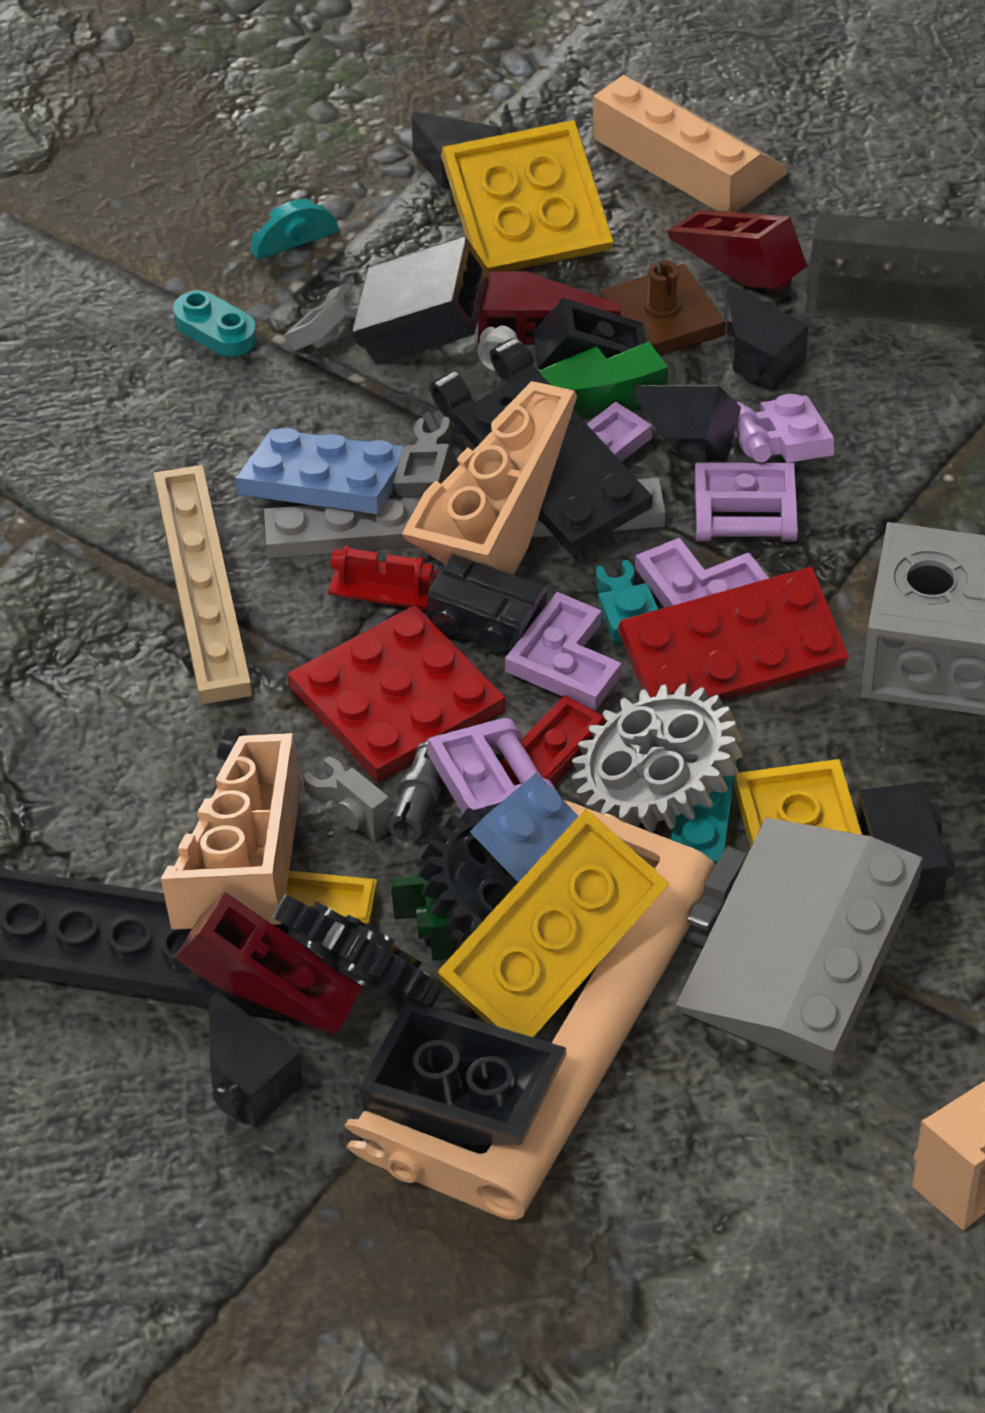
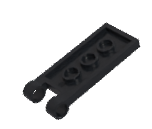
M511 338L490 350L491 363L498 376L507 384L477 401L472 399L465 381L454 371L430 383V393L437 408L456 425L475 448L492 432L491 423L505 409L503 407L510 404L531 381L550 385L532 365L526 349L515 338ZM574 410L572 411L538 519L570 555L651 509L653 497Z

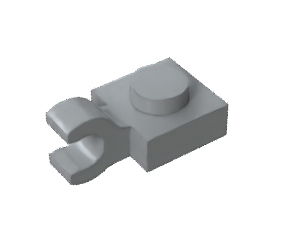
M349 283L332 289L328 293L326 300L319 307L309 311L283 336L294 351L313 344L316 349L325 345L338 334L335 326L339 322H348L356 318L359 304L349 308L344 301L345 293L352 288Z
M328 756L324 759L325 774L329 777L328 779H317L310 772L303 774L304 789L307 795L318 801L333 800L338 802V814L352 830L359 829L374 842L390 832L388 829V821L390 819L389 797L353 767L345 771L338 760Z

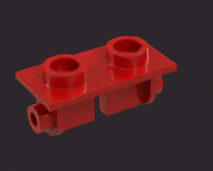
M344 546L342 550L334 549L332 552L330 567L335 571L328 589V595L404 607L416 605L419 609L427 610L428 591L438 576V570H434V564L425 563V558L422 557L415 559L388 554L386 561L383 562L378 561L377 552L351 549L350 546Z

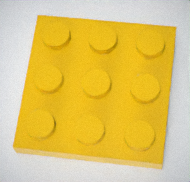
M575 120L444 146L442 148V161L465 236L489 271H513L611 250L613 239Z

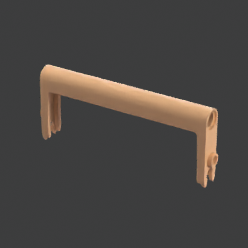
M565 801L578 816L586 809L575 803ZM590 809L588 810L670 884L601 960L552 1043L566 1047L567 1054L522 1145H491L486 1153L478 1154L364 1111L359 1119H348L345 1124L348 1130L363 1138V1141L351 1140L347 1145V1149L356 1156L388 1170L390 1174L403 1182L420 1183L508 1220H518L525 1214L690 928L691 924L687 923L689 914L694 905L703 897L704 884L715 867V864L709 857L694 848L622 822L613 815L601 814Z

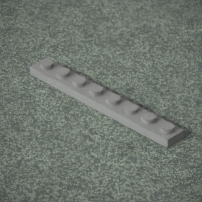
M659 478L638 479L653 496L652 508L613 531L665 527V508ZM422 496L387 499L378 514L315 505L264 509L267 557L279 558L329 554L334 549L342 550L344 546L364 551L417 547L407 541L402 532ZM537 519L532 537L553 536L545 525Z

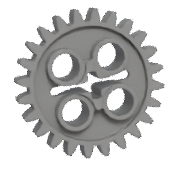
M665 684L661 685L656 697L650 698L647 691L643 689L640 691L639 702L632 704L625 698L621 699L622 711L616 714L605 710L603 715L607 723L604 726L590 725L588 729L592 734L593 740H584L578 743V747L583 755L572 759V763L577 770V773L572 775V780L578 789L576 792L585 808L601 814L613 815L620 819V821L635 827L643 823L645 829L651 833L655 830L657 822L662 820L665 821L669 829L674 828L676 816L681 813L688 819L693 820L695 818L693 807L698 803L706 807H712L713 802L709 794L712 791L726 792L728 790L723 777L737 775L739 771L734 760L743 757V752L738 744L743 741V737L729 707H724L718 695L709 698L702 687L691 695L686 684H682L674 695L670 694Z

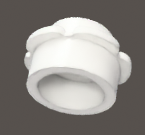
M502 325L497 328L492 326L486 328L480 335V343L477 348L480 361L487 368L495 371L490 360V350L498 346V343L502 344L511 338L518 340L516 333L509 327Z

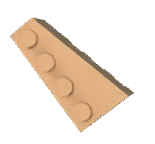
M293 733L239 736L216 778L217 789L213 797L204 799L198 810L199 822L192 834H185L178 847L180 857L175 866H168L161 877L171 930L192 929L199 917L224 891L271 924H282L272 918V915L287 890L301 790V778Z
M985 1081L921 1121L918 1148L914 1154L916 1162L912 1187L963 1231L985 1213Z

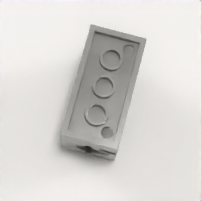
M887 522L868 624L861 698L985 715V535Z

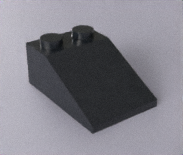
M407 999L359 1086L363 1112L367 1111L453 1145H522L567 1054L566 1047Z

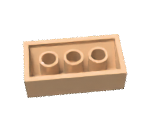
M625 75L593 96V139L716 211H739L788 174V166L657 91Z

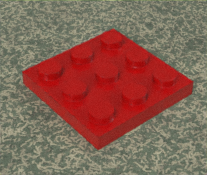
M416 605L288 673L289 688L377 783L412 764L417 747L420 743L428 741V738L483 724L506 711L505 697Z

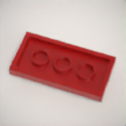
M812 566L620 620L618 626L641 690L645 689L650 698L657 696L661 685L666 684L670 694L674 695L682 684H686L691 695L702 687L709 698L718 695L722 701L843 666L849 658Z

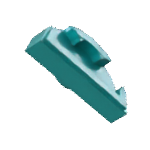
M310 199L293 200L273 209L269 213L272 218L263 225L259 233L257 231L254 232L250 251L255 259L259 260L337 233L340 230L336 218L328 208L313 204Z

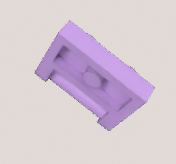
M695 463L696 542H711V537H781V542L797 541L794 463ZM712 512H780V517H712Z
M502 718L428 738L427 754L463 814L467 808H471L478 816H480L486 806H490L493 810L536 772L540 775L520 743L521 732L514 721L509 718ZM491 748L497 752H502L521 784L513 785ZM542 778L549 786L555 789L549 779Z

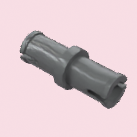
M428 741L419 744L409 773L405 774L398 784L397 793L399 799L393 815L388 821V829L395 837L401 840L404 839L409 824L412 826L408 834V841L416 840L421 836L429 808L434 807L440 797L441 789L439 782L441 776L431 759L426 758Z

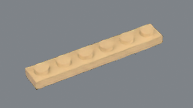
M203 465L154 472L155 487L200 705L252 696L251 682Z

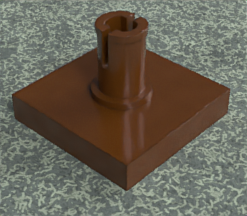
M659 261V272L657 264L653 263L648 268V275L599 290V297L621 304V316L644 323L646 342L649 341L660 356L725 335L726 321L684 264L677 266L671 261Z

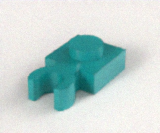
M628 560L622 561V576L618 578L609 577L605 573L603 566L596 567V588L599 592L598 609L602 610L601 616L613 643L622 642L618 630L620 620L658 610L648 584L644 583L634 586V567Z

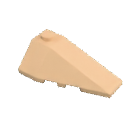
M531 381L491 423L492 432L473 451L467 447L457 458L460 465L441 484L435 481L423 493L402 532L404 538L445 565L451 556L455 554L514 575L529 547L577 399L575 391Z

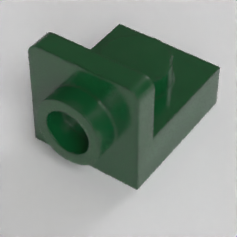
M419 873L392 878L390 885L394 918H416L419 940L430 938L432 960L449 959L454 954L452 932H445L443 930L449 918L447 915L431 914L430 910L437 899L422 895V890L428 881L419 877Z

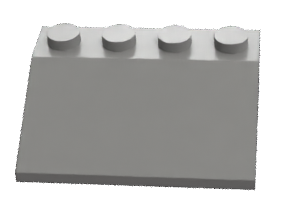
M765 818L675 1005V1010L832 1076L919 885L923 857L871 836Z

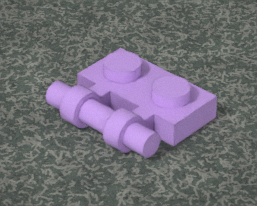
M785 394L773 401L760 402L761 412H754L752 408L745 406L741 402H736L741 407L734 435L739 437V443L744 453L755 461L765 462L770 456L782 454L786 463L834 455V437L807 395Z

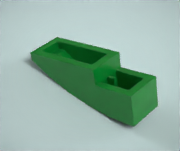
M649 341L608 359L596 346L539 370V373L551 386L575 391L577 399L573 410L583 420L595 418L615 402L630 411L640 409L642 407L633 395L635 385H667L668 366Z

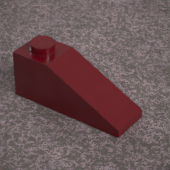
M699 209L667 230L672 241L744 286L765 288L766 291H777L790 285L792 282L791 278L807 268L790 216Z
M488 271L478 317V344L480 343V335L486 328L490 326L497 328L502 325L512 329L522 345H535L533 331L562 298L620 316L621 304L526 271Z
M225 891L199 917L175 956L176 960L224 992L332 1034H336L340 1030L363 989L362 986L349 977L321 962L322 959Z

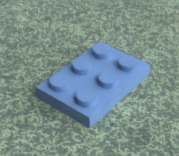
M291 428L271 429L237 475V495L378 514L395 489L392 482L403 446L391 445L383 440L366 442L345 439L337 434L321 436L299 433Z
M536 772L481 819L470 833L519 882L576 820L578 815L566 804L557 791L549 786Z

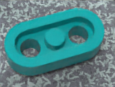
M201 290L187 292L175 301L173 310L177 329L205 347L227 357L244 355L255 347L257 342L255 321L247 313L219 297Z

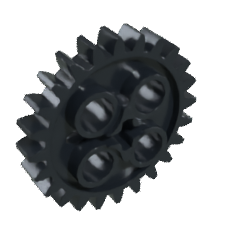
M486 806L480 816L471 808H467L461 818L451 815L444 827L440 825L421 856L425 864L419 871V877L428 881L422 890V895L437 899L430 910L432 915H447L449 918L443 929L445 932L459 929L464 933L461 945L518 883L470 833L478 822L492 811L490 806Z
M284 894L272 915V918L297 932L294 940L322 956L321 962L367 988L373 985L401 1001L405 994L422 1004L433 1007L445 986L442 982L420 970L419 968L423 962L394 945L396 940L349 914L347 917H344L317 901L313 907H310L288 894Z

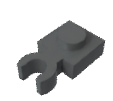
M443 417L440 428L431 433L425 418H419L415 423L414 434L418 440L417 445H403L392 482L398 496H422L435 481L441 484L450 475L455 459L450 445L455 439V430L448 417Z
M729 846L726 847L704 884L703 897L694 905L689 914L687 923L693 926L686 940L704 947L744 864L747 853Z

